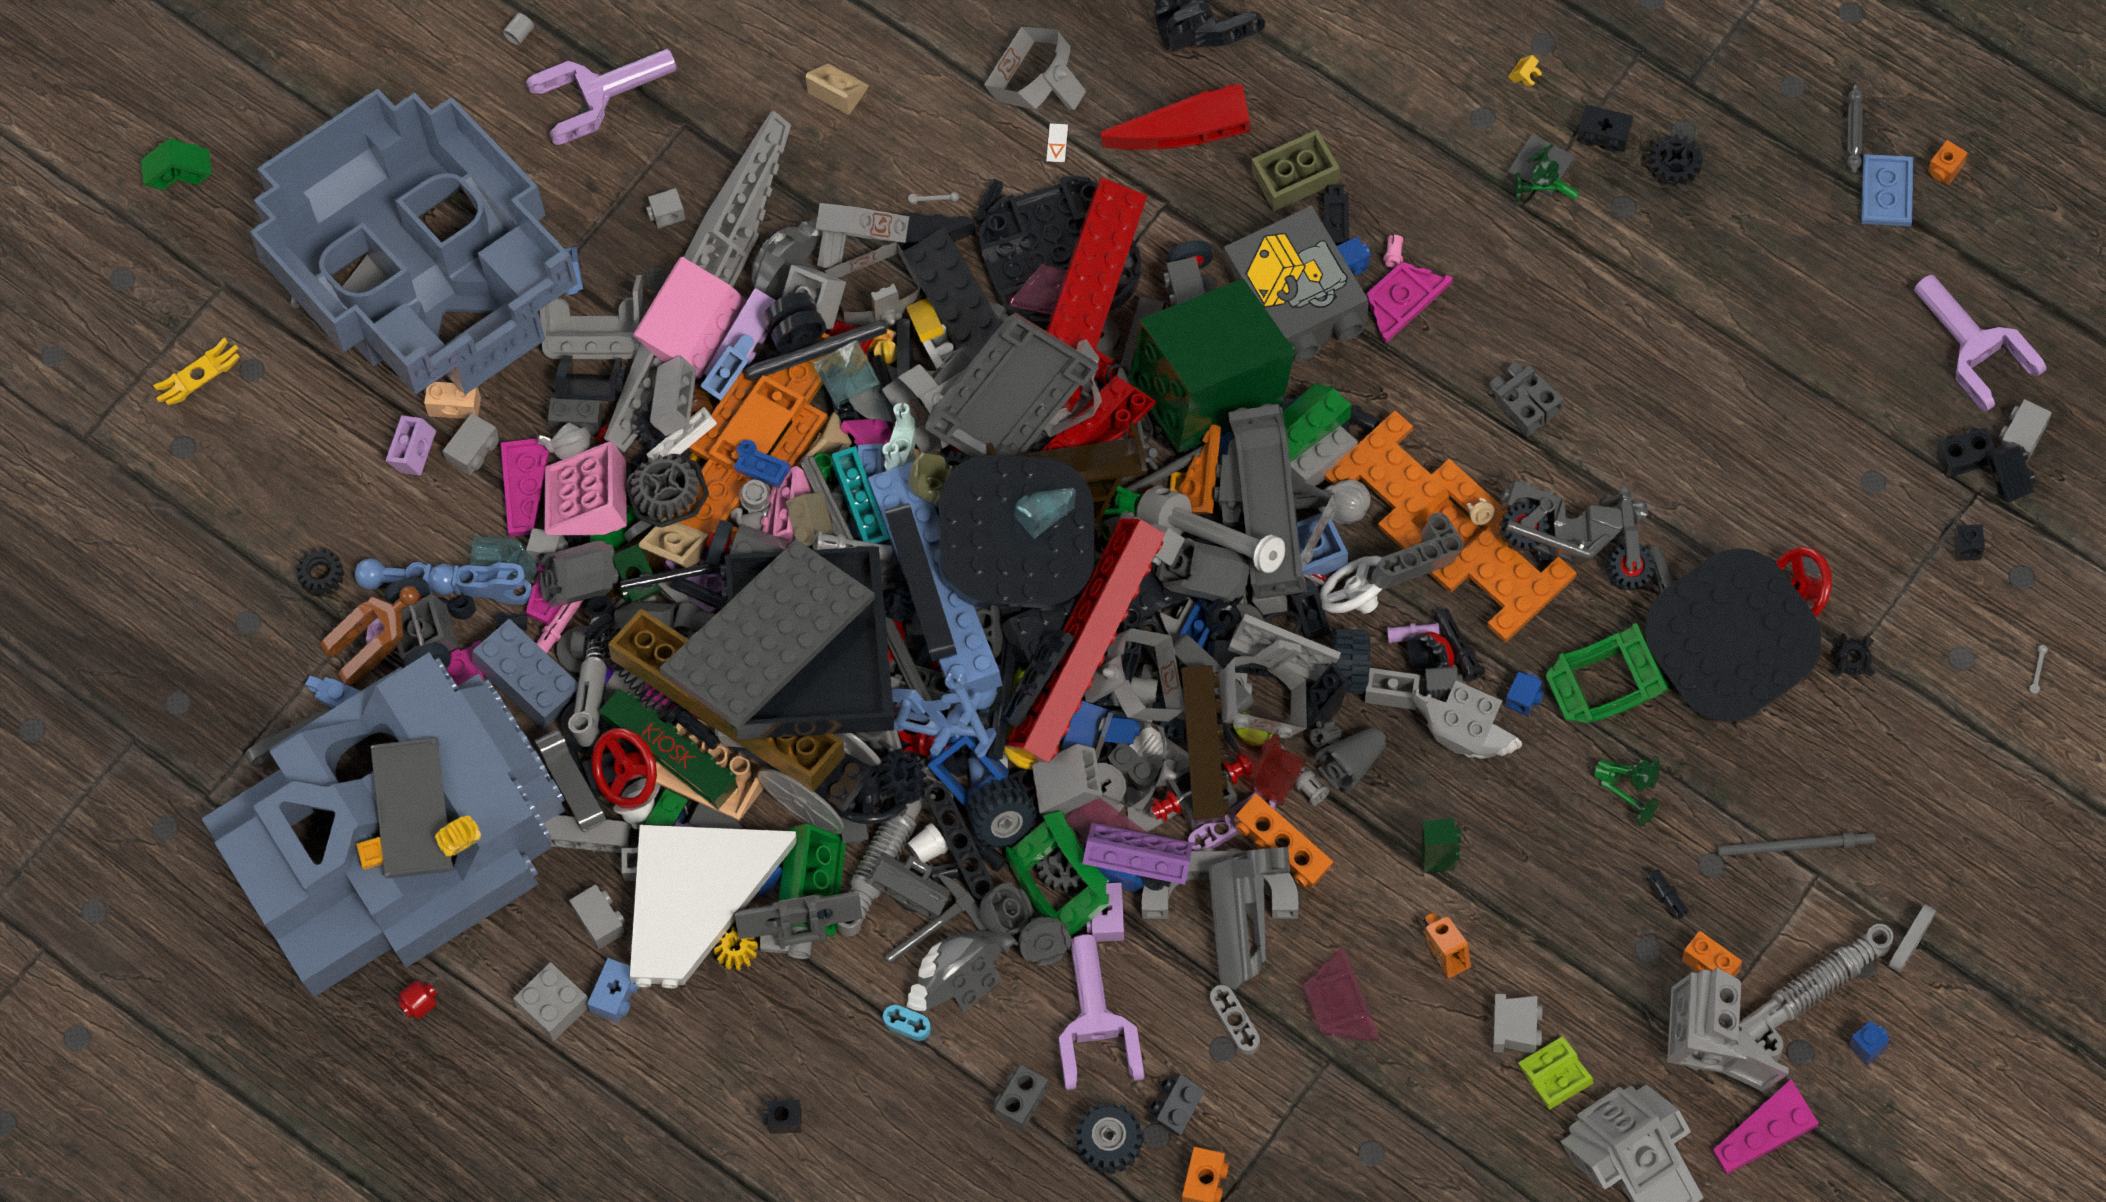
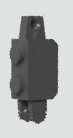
M1231 439L1229 441L1228 455H1222V464L1217 463L1216 479H1221L1220 487L1215 486V502H1219V511H1222L1224 526H1238L1241 513L1244 512L1236 440Z

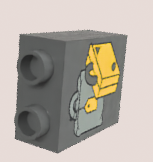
M1309 206L1224 247V270L1231 282L1242 278L1245 279L1285 338L1294 345V359L1296 362H1304L1311 359L1321 350V344L1332 338L1338 337L1340 341H1348L1358 336L1365 329V323L1368 320V298L1313 206Z

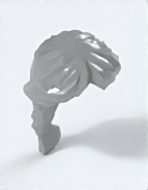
M1349 479L1324 489V491L1332 490L1334 493L1336 511L1332 521L1340 525H1350L1361 520L1369 509L1371 496L1365 485L1361 482ZM1318 507V509H1319V511H1320L1321 513H1323L1324 510H1325V508H1326V507Z

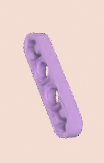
M1267 789L1259 790L1230 808V814L1225 815L1226 822H1222L1229 828V831L1224 835H1219L1214 831L1215 826L1219 823L1204 824L1193 831L1188 839V842L1193 843L1192 851H1200L1204 848L1215 849L1239 834L1240 832L1235 828L1236 824L1233 822L1235 815L1255 794L1264 800L1270 799L1269 805L1275 810L1276 797L1274 793ZM1208 830L1210 831V834H1211V837H1209V838H1207V837H1208V832H1207ZM1207 838L1204 841V847L1200 845L1195 846V839L1204 840Z

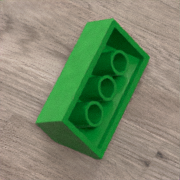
M1315 383L1283 411L1290 462L1337 427L1343 425L1351 417V404L1334 388Z
M808 823L787 829V831L796 832L797 840L796 845L784 858L779 901L812 895L825 897L840 894L846 847L842 837ZM808 922L792 924V927L811 929ZM836 924L826 926V936H835Z

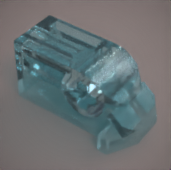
M474 536L469 563L471 566H491L498 562L518 564L523 568L525 580L528 582L537 573V564L527 553L525 547L516 539ZM513 572L509 575L517 578L518 573Z

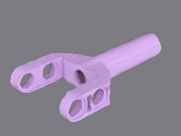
M664 49L602 75L592 73L583 65L566 61L532 75L527 79L526 85L531 93L543 94L576 80L589 111L558 123L550 131L549 135L555 145H561L598 130L605 116V108L610 97L675 72L677 67L670 50Z
M1931 274L1924 277L1916 285L1915 293L1960 343L1955 380L1984 412L1993 408L1995 401L1991 390L1972 368L2001 349L2002 344L2028 373L2039 376L2047 370L2043 359L2017 329L2001 327L1988 330L1980 329L1934 275Z
M1087 934L1076 936L1071 939V950L1081 1013L1059 1037L1065 1089H1076L1077 1067L1073 1041L1077 1040V1043L1116 1038L1120 1034L1124 1035L1129 1074L1133 1077V1081L1144 1080L1137 1027L1122 1016L1115 1015L1107 1010L1096 937Z

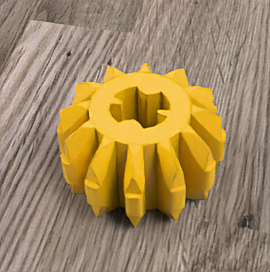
M471 816L460 817L441 828L435 835L440 850L446 856L463 852L475 844L481 837L479 827Z
M732 926L731 932L727 933L726 931L722 936L723 938L716 944L717 947L713 950L714 954L718 955L717 960L719 964L725 963L728 970L735 965L736 969L740 971L741 964L744 963L745 966L749 967L751 965L749 959H756L757 954L754 950L758 948V944L753 941L755 937L739 939L735 926ZM733 946H737V948H739V946H740V950H738V951H735L734 948H733V951H732L731 948H732Z

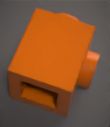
M1946 140L1931 160L1928 173L1935 180L1943 181L1949 185L1965 165L1968 152Z

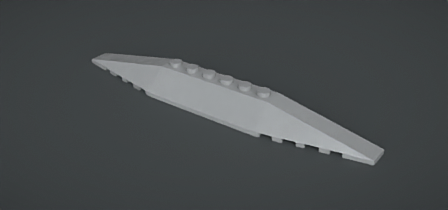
M775 111L770 112L712 203L684 256L687 260L732 287L758 239L759 233H757L760 221H763L766 212L764 210L767 197H770L772 191L770 186L773 175L777 174L779 155L784 151L791 124ZM642 343L638 348L604 437L608 442L613 441L621 452H625L638 436L634 434V431L638 430V426L633 424V421L640 419L637 417L636 412L642 410V405L653 401L657 367L663 364Z

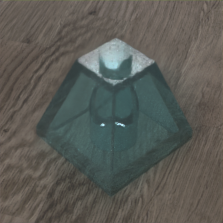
M857 340L813 363L836 408L880 384Z
M1073 488L1036 492L1030 497L1026 495L1016 503L1014 516L1035 539L1074 509L1076 491Z

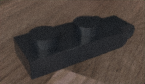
M1329 185V194H1324V227L1336 246L1349 241V193H1344V185Z

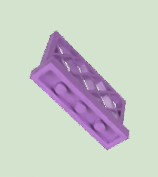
M1091 822L1083 864L1185 885L1193 843Z

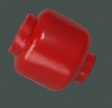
M415 980L400 991L398 1004L409 1018L413 1016L416 1019H420L436 1007L437 1003L434 997L438 994L429 982L424 985L421 981Z

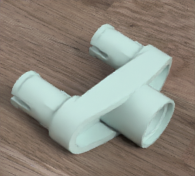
M898 403L893 408L896 416L895 427L890 442L886 443L882 448L885 456L884 466L886 471L915 461L914 448L917 426L910 414V407L906 403L903 406L902 403Z

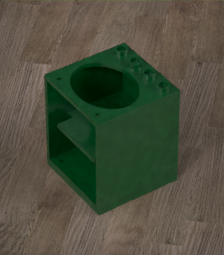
M1242 278L1140 319L1128 380L1132 386L1156 401V404L1149 411L1177 452L1180 453L1204 443L1202 440L1211 425L1221 426L1220 436L1233 431L1229 421V412L1240 408H1258L1265 404H1279V407H1282L1292 369L1295 348L1292 342L1285 338L1245 279Z

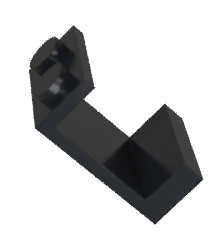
M563 355L555 375L556 399L616 401L618 392H622L623 382L626 381V367H622V358L616 359L611 375L573 374V356Z

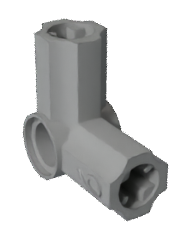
M1144 664L1143 667L1137 669L1135 677L1132 678L1131 686L1146 708H1153V704L1156 702L1158 679H1155L1152 675L1156 671L1153 665ZM1142 719V720H1145V721H1147V722L1152 723V720ZM1140 721V729L1151 728V724Z

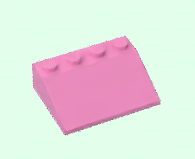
M680 257L633 336L663 363L681 355L696 369L695 379H701L747 300L729 284L686 258Z
M613 441L545 467V533L547 535H604L627 526L626 460Z

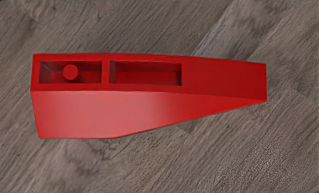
M1230 84L1219 90L1203 91L1199 95L1192 96L1117 126L1109 127L1100 132L1102 148L1125 150L1182 148L1250 132V119L1242 84Z
M1116 375L1100 391L1102 402L1095 414L1058 433L1042 451L1116 441L1128 433L1129 423L1134 422L1136 424L1156 404V401ZM1094 398L1074 418L1094 406Z

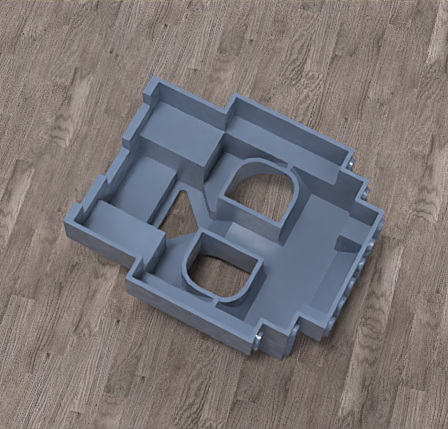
M376 89L257 168L265 192L254 199L261 224L250 231L261 263L343 352L355 346L373 367L384 360L415 394H418L444 375H447L465 395L546 340L538 311L578 284L570 254L538 222V220L546 216L538 186L452 97L431 110L416 93L408 98H404L399 104L394 106L379 89ZM463 189L478 211L476 217L469 225L444 242H441L419 217ZM367 253L389 277L388 280L372 290L354 293L341 287L332 276ZM445 312L491 313L444 345L439 339Z
M429 652L405 668L399 667L269 748L280 770L209 813L202 820L216 841L214 842L264 925L280 945L302 983L311 995L315 997L392 948L407 968L539 885L534 877L538 875V872L531 860L552 848L548 841L552 836L544 823L565 811L561 804L565 799L488 679L483 681L481 676L477 674L457 687L439 657L434 660ZM378 732L387 733L395 737L398 742L438 738L446 816L450 823L460 817L471 816L473 821L475 820L481 833L480 839L475 844L457 854L453 871L385 878L384 865L363 870L356 843L381 837L374 772L359 780L339 783L336 776V766L345 751L368 736ZM312 808L335 812L324 858L319 865H315L291 828L294 824L314 813Z

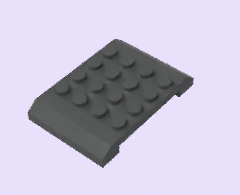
M1014 313L1006 318L935 406L925 424L926 430L972 458L986 455L987 443L993 444L998 456L1024 454L1080 385L1084 387L1099 369L1098 363L1019 314Z

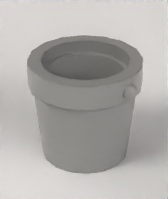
M756 479L749 480L740 489V502L748 510V513L761 512L770 505L768 500L771 489L764 482Z

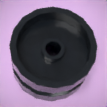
M797 292L778 299L765 310L762 316L767 331L772 334V341L777 350L782 353H788L813 344L826 330V323L821 314L817 312L812 296L806 292Z

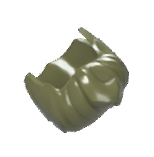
M922 452L913 462L909 471L908 486L910 490L920 499L932 502L933 505L938 507L944 483L953 471L952 466H949L948 469L945 459L940 455Z

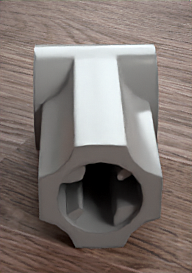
M806 927L791 928V934L812 931ZM771 934L760 937L761 952L784 953L797 959L810 958L812 942L785 946L786 949H780L778 935Z

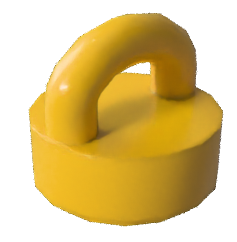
M881 340L874 347V356L882 355L886 365H889L897 359V345L891 340Z

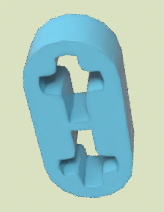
M891 1005L884 1011V1024L889 1030L917 1041L925 1040L930 1035V1021L924 1015L899 1005ZM899 1013L900 1019L905 1022L896 1020L894 1023H891L889 1016ZM919 1023H923L925 1030H919L916 1033L914 1027L909 1024L918 1026Z

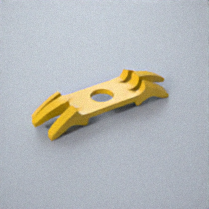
M224 337L216 347L206 351L204 356L177 374L173 373L167 380L154 384L153 387L156 390L171 388L156 398L157 401H165L167 405H172L185 400L191 392L218 374L227 372L240 358L236 353L238 347L234 345L219 356L228 343ZM196 368H201L205 371L203 378L199 380L191 378V372Z

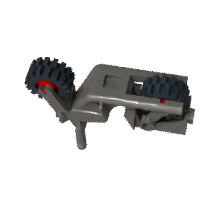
M1523 480L1514 481L1509 487L1505 486L1500 501H1503L1502 511H1505L1513 503H1523V505L1518 504L1508 510L1503 515V520L1500 521L1499 526L1501 528L1498 536L1503 537L1502 540L1509 543L1507 545L1509 548L1515 547V551L1523 550V552L1536 549L1555 557L1559 556L1568 562L1581 565L1592 559L1617 535L1618 547L1609 554V559L1606 560L1605 564L1608 565V568L1605 569L1606 573H1610L1608 579L1615 582L1613 585L1616 587L1621 586V590H1635L1646 584L1654 574L1652 570L1655 568V564L1651 562L1654 560L1653 555L1649 557L1648 553L1650 551L1647 548L1645 550L1642 549L1643 545L1639 543L1638 530L1634 526L1639 521L1643 522L1645 520L1648 508L1645 507V501L1631 503L1632 493L1627 486H1621L1619 494L1605 498L1602 501V506L1591 505L1581 516L1574 519H1569L1565 516L1564 499L1555 496L1556 493L1551 490L1533 488L1531 483Z

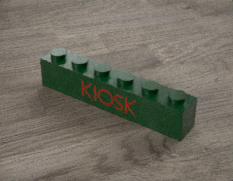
M619 688L599 710L602 720L612 728H627L639 734L650 746L658 764L719 810L738 788L735 773L726 766L721 768L716 764L717 760L707 751L703 754L697 749V744L691 738L680 736L673 724L668 721L666 723L662 722L658 718L657 712L651 707L647 706L645 708L639 704L640 700L632 692L628 691L625 693Z

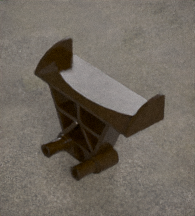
M1134 422L1129 423L1128 439L1010 455L1055 459L1076 470L1085 482L1102 480L1099 483L1087 484L1094 504V546L1100 554H1102L1101 547L1104 550L1109 541L1106 536L1107 527L1102 516L1122 477L1147 474L1143 445ZM992 443L986 444V455H997Z

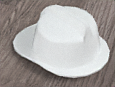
M646 778L632 783L621 796L623 798H633L639 795L645 787ZM655 784V789L647 802L636 808H621L615 805L613 807L614 812L621 814L624 821L631 824L634 829H639L640 825L645 823L655 807L654 798L661 785Z

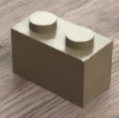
M824 493L803 494L786 501L795 540L797 539L810 549H813L817 531L834 536Z

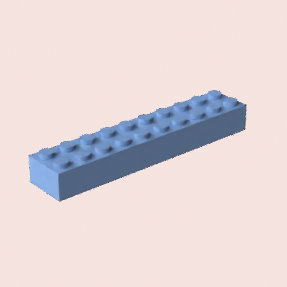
M913 462L868 477L902 572L903 568L885 510L906 503L910 504L957 651L955 656L938 660L944 679L946 680L949 673H952L956 680H958L960 674H964L967 678L964 687L969 697H972L974 692L983 693L1002 686L999 669L974 606L959 599V595L950 586L948 587L941 576L938 565L939 518L932 502L920 499L914 495L908 486L909 471ZM948 688L950 693H956L955 690Z

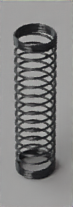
M606 613L589 625L584 631V635L589 640L594 639L593 646L600 645L598 652H604L603 658H610L608 664H615L613 670H620L619 677H625L624 683H630L629 690L636 689L634 695H641L640 702L647 701L644 706L646 708L651 699L660 692L657 690L653 695L642 700L644 695L653 687L649 686L646 690L636 694L646 682L643 681L639 685L632 687L638 677L636 676L626 681L631 672L621 675L625 668L620 667L616 669L618 664L611 662V655L605 656L609 651V646L600 650L606 641L621 630V627L614 630L605 640L595 644L602 634L616 624V621L612 622L613 617H611L610 613ZM662 696L657 702L650 705L649 707H652V709L654 710V708L660 702L666 699L667 696ZM671 699L663 708L656 711L657 714L660 715L664 709L675 701ZM678 704L667 715L659 719L664 723L668 721L675 725L678 723V715L683 710H688Z

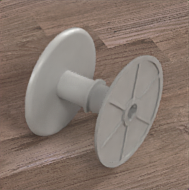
M853 733L834 734L843 740L845 753L877 769L878 766L883 765L879 757ZM764 769L758 773L762 786L791 813L807 823L833 834H841L843 832L844 824L841 817L817 793H812L801 783L782 772Z

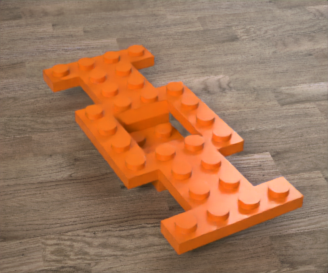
M824 333L816 342L825 340L827 338H830L831 336ZM849 346L767 375V377L762 375L761 378L753 381L747 379L743 369L711 414L717 424L689 447L690 452L708 461L701 471L709 495L695 517L680 521L679 523L710 536L711 532L715 533L720 520H730L732 510L738 508L741 504L739 498L741 487L747 481L754 479L738 473L734 469V465L738 458H740L737 453V447L744 440H752L755 442L759 452L767 454L789 421L793 422L770 456L788 462L791 468L795 467L828 419L826 413L809 405V403L833 369L855 380L868 361L867 355ZM700 480L698 485L699 494L695 496L696 503L689 504V512L681 510L682 515L693 512L704 492ZM767 484V485L770 487L771 491H772L773 486ZM677 514L672 515V519L679 517ZM733 526L730 534L732 538L731 543L734 542L738 528Z
M1394 411L1324 475V479L1330 485H1335L1344 480L1354 479L1358 481L1360 479L1394 510L1378 523V528L1402 550L1424 542L1421 531L1433 513L1446 515L1461 537L1463 548L1453 564L1429 574L1450 593L1465 580L1467 582L1470 580L1475 582L1503 608L1488 622L1487 627L1506 643L1577 577V572L1558 556L1540 573L1513 547L1509 548L1507 541L1504 542L1502 540L1503 537L1498 536L1501 528L1499 526L1500 521L1503 520V515L1508 511H1502V505L1450 459L1432 475L1398 445L1413 431V426L1397 411ZM1449 495L1468 512L1467 504L1471 503L1474 506L1480 502V498H1484L1487 502L1491 503L1494 507V515L1489 522L1482 524L1485 529L1483 530L1473 523L1463 511L1449 500Z

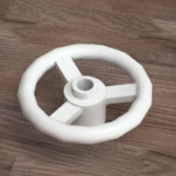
M1365 556L1351 561L1338 569L1321 588L1322 609L1332 614L1345 613L1354 609L1362 614L1373 611L1378 606L1377 594L1382 588L1377 587L1375 584H1369L1366 577L1369 566H1377L1382 557ZM1357 570L1356 576L1346 581L1344 589L1331 593L1333 588L1344 577ZM1342 599H1349V601L1343 603H1333Z

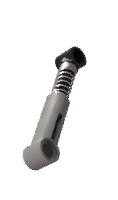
M607 595L595 596L588 601L587 610L590 614L591 624L606 613H610L611 617H613L612 622L615 620L614 612L616 609ZM610 629L602 634L595 644L605 640L609 636L608 632ZM588 639L587 656L581 665L574 715L568 722V727L578 744L584 747L594 745L601 736L600 729L598 728L599 710L601 709L607 667L603 661L606 659L603 658L604 652H598L600 645L593 646L594 639ZM608 641L603 644L600 650L608 647L606 644Z

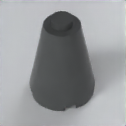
M1369 727L1321 749L1315 757L1316 761L1320 760L1321 766L1318 769L1321 775L1334 789L1342 788L1345 790L1343 793H1350L1385 749L1386 737L1381 730Z

